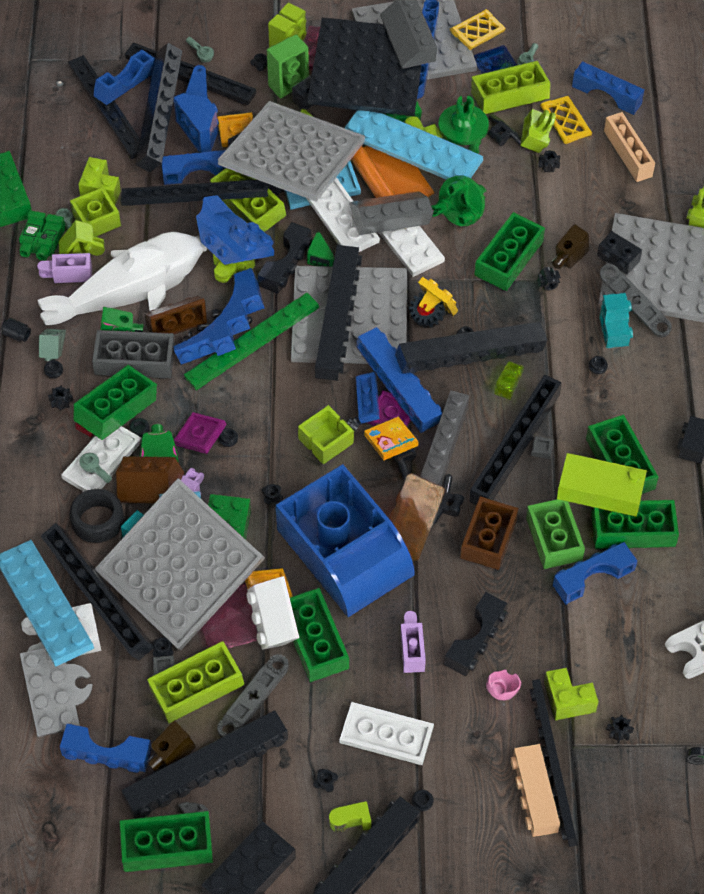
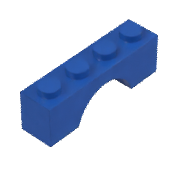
M140 50L130 57L126 67L117 76L114 77L107 72L96 79L93 96L108 105L153 74L155 58L144 50Z
M583 61L573 75L572 87L585 93L594 89L605 91L614 98L619 109L632 115L636 113L642 104L645 89Z
M226 150L163 156L162 171L164 185L182 183L189 173L197 170H205L213 173L215 176L226 169L218 165V159Z
M625 542L619 545L614 544L602 553H595L584 562L579 561L573 567L557 572L554 576L553 587L566 605L583 596L585 589L584 581L589 576L596 573H607L619 579L635 571L637 559Z
M72 724L66 725L60 744L62 756L69 760L81 759L89 764L101 763L114 769L118 767L126 768L134 773L139 771L146 772L148 765L146 762L150 758L152 748L150 747V740L129 736L122 744L116 747H101L91 740L87 727Z

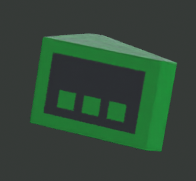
M318 232L307 252V264L333 267L335 257L321 233Z

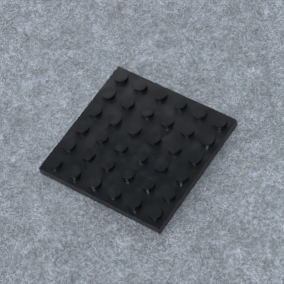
M322 17L308 104L415 117L422 65L401 68L384 24Z

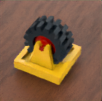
M422 277L418 283L424 294L420 292L418 293L419 297L415 295L413 297L414 301L411 300V306H409L410 314L419 326L422 325L424 328H427V325L432 328L434 323L437 326L439 324L438 321L443 320L442 315L445 316L444 310L452 316L458 312L455 305L456 301L452 299L453 296L446 289L440 290L438 284L432 279L427 280Z

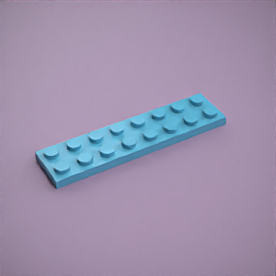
M357 110L345 126V129L364 135L365 140L363 144L446 180L456 175H464L471 178L483 162L482 155L379 112Z
M29 540L0 553V570L55 667L93 650L94 645L33 541Z

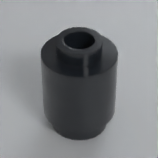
M13 318L5 320L1 326L4 336L18 342H26L31 334V328L27 324Z

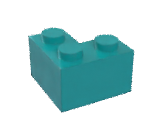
M626 293L603 295L599 319L606 348L629 346L630 338H633L632 327L628 325L629 312H631L632 306L631 301L627 300Z

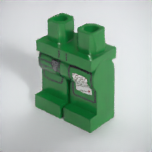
M30 210L26 226L19 237L20 256L28 258L31 253H36V258L41 261H46L49 256L52 257L65 231L64 217L48 214L46 217V213Z

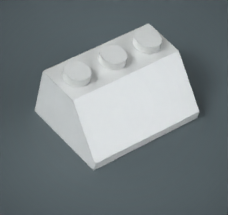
M284 576L256 584L247 589V600L253 610L252 621L257 627V641L261 645L262 650L284 646L299 638Z

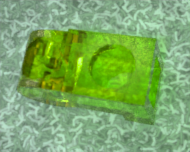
M509 361L496 382L494 394L511 400L522 376L524 366Z

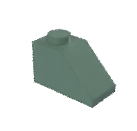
M47 328L39 335L40 358L50 361L56 360L62 355L66 330Z

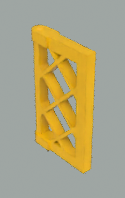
M485 9L450 28V32L471 50L504 32L506 28L492 16L493 14ZM476 22V27L469 24ZM479 23L488 25V29L480 28ZM491 26H494L497 29L491 30ZM464 28L465 33H462L460 29ZM468 30L476 31V35L468 34ZM479 32L487 33L482 37L479 36Z
M569 96L541 103V108L544 111L548 110L549 114L551 113L549 108H555L556 119L564 121L562 126L558 124L556 119L553 124L564 144L592 135V131ZM566 103V105L568 106V108L563 107V106H560V105ZM557 111L567 112V116L557 115ZM570 113L573 114L576 120L568 118ZM566 122L576 125L574 130L564 127ZM578 126H581L583 131L579 132L576 129ZM563 131L568 132V133H572V134L566 136Z

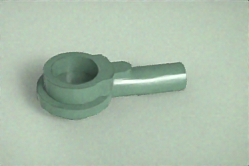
M191 37L186 39V42L197 51V57L201 62L206 63L212 60L214 50L211 47H202Z
M536 43L532 44L528 52H524L519 56L517 65L534 62L533 56L538 49Z
M61 208L55 215L64 217L65 226L68 230L72 225L73 214L69 209Z
M89 452L80 457L79 463L82 469L90 473L95 472L106 483L112 480V477L99 466V457L96 454Z

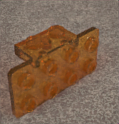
M411 473L407 476L402 491L400 490L397 495V504L395 509L391 511L389 519L405 542L412 560L417 561L421 556L445 494V488Z

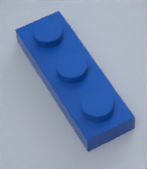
M375 372L356 376L358 415L361 424L380 419Z

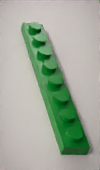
M308 292L236 339L234 341L235 350L219 356L215 353L185 373V379L197 391L319 309V304Z

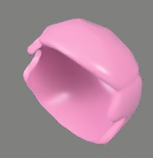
M506 669L491 673L486 683L488 692L494 698L503 701L514 697L521 686L519 676L517 674H508Z

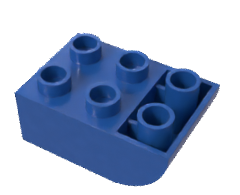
M343 464L276 505L278 532L347 617L355 614L415 575L412 558L398 530Z

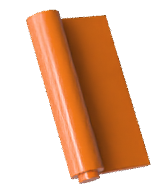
M361 146L351 158V162L375 198L418 191L427 197L434 194L433 189L416 166L369 146Z

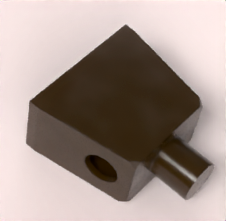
M574 223L555 247L556 257L551 262L556 269H560L563 265L572 268L589 252V233Z
M174 720L151 744L150 747L155 754L146 763L156 771L163 763L169 766L184 758L196 746L189 734Z

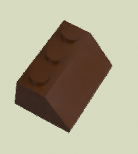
M200 296L189 297L183 301L144 313L146 326L150 333H171L175 335L195 328L199 324H207L205 300Z
M123 456L116 471L117 497L121 503H156L159 499V494H164L178 478L182 479L184 471L175 457Z

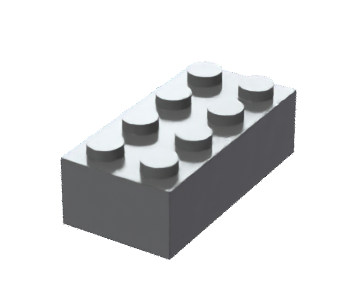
M97 330L92 361L94 374L113 376L127 365H130L146 377L172 378L175 352L173 347L175 346L174 334Z

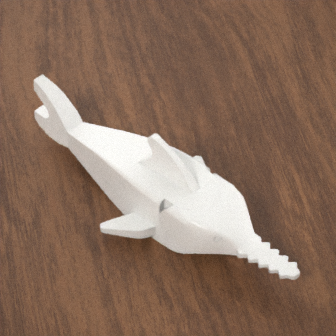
M168 232L151 238L147 242H141L127 250L111 251L113 259L89 278L69 298L54 295L39 299L38 305L42 310H45L40 314V317L45 325H54L65 322L78 314L103 310V307L115 308L146 299L149 302V311L158 309L166 297V291L178 285L191 272L202 252L207 251V247L201 243L199 236L194 237L179 232Z

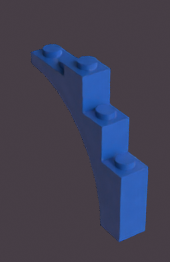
M252 268L234 274L235 285L230 301L223 312L208 327L187 341L173 346L181 365L214 352L219 356L236 349L233 335L250 329L247 315L265 308L259 284Z

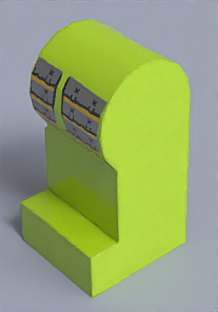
M367 801L333 809L329 814L331 829L335 832H343L347 828L362 825L363 831L371 829V818Z

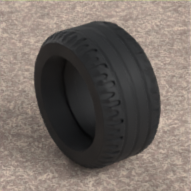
M94 488L84 491V493L82 492L74 499L70 507L69 516L73 531L79 538L87 542L103 543L104 541H109V539H112L120 532L121 526L124 523V513L119 498L106 489ZM102 506L113 512L112 517L100 525H89L81 520L83 513L92 507Z

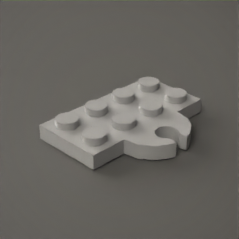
M45 648L20 653L37 736L42 737L63 732L67 724L80 726L76 706L83 704L89 698L92 684H88L85 688L80 689L76 687L75 682L80 677L90 678V674L82 666L76 664H66L65 662L55 667Z

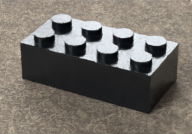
M262 821L202 884L203 894H263L296 859L295 848Z

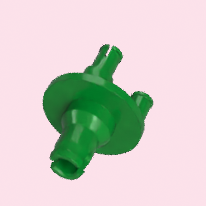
M467 95L466 102H462L463 98L460 96L456 101V105L448 107L441 113L438 123L439 131L443 136L442 139L458 145H469L468 150L479 154V145L488 132L489 121L486 114L474 106V100L471 96Z
M464 175L450 177L440 188L439 201L431 206L432 210H434L432 216L436 217L439 214H444L450 222L458 226H470L476 223L482 217L485 209L486 197L483 193L487 192L486 188Z

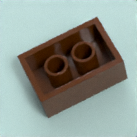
M480 497L461 547L460 558L499 570L517 521L519 508Z

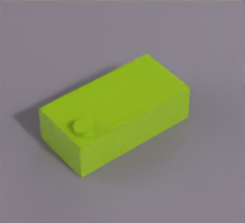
M534 61L472 76L471 93L479 108L485 114L550 99V81L539 62Z
M226 168L213 177L210 182L257 179ZM269 188L268 197L222 200L237 216L246 223L254 222L258 224L263 232L287 216L284 203Z
M567 453L557 499L637 517L647 470Z
M224 641L147 679L150 690L168 723L244 686L242 673Z

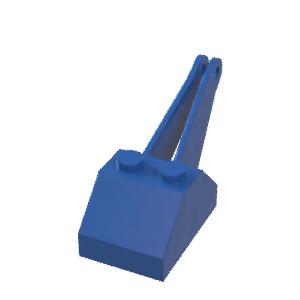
M198 65L193 69L186 94L182 93L173 98L176 122L198 152L202 153L212 151L218 134L217 125H219L216 114L218 109L207 98L206 68Z

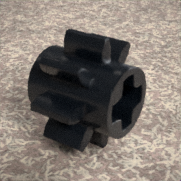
M546 150L544 155H539V167H542L544 172H554L555 168H560L561 156H557L555 151Z
M546 267L537 275V282L539 287H544L545 290H553L560 283L559 279L561 276L558 270L554 271V268Z
M62 385L55 389L52 388V394L48 395L52 408L56 407L60 411L69 408V402L73 401L70 388L65 389Z
M622 714L616 719L612 716L611 724H607L606 730L611 731L609 738H614L618 743L623 739L628 741L630 738L629 734L633 733L634 727L629 726L631 719L627 720Z

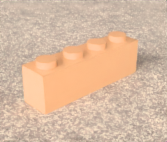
M623 112L606 117L604 132L635 181L639 182L653 177L655 162Z
M540 744L514 748L513 757H510L512 769H516L517 772L515 777L516 787L518 790L521 789L522 792L520 797L522 810L526 809L527 817H525L527 830H531L532 837L558 833L560 821Z

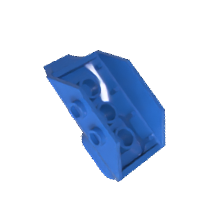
M218 195L203 198L201 212L196 216L200 240L224 265L274 256L273 240L260 229L258 224L254 222L246 223L232 212Z

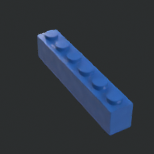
M376 327L358 336L357 349L409 416L419 432L422 433L439 424L443 414L441 407L431 399L429 391L422 387L416 375H413V373L402 374L395 356L397 349L391 346L385 333Z

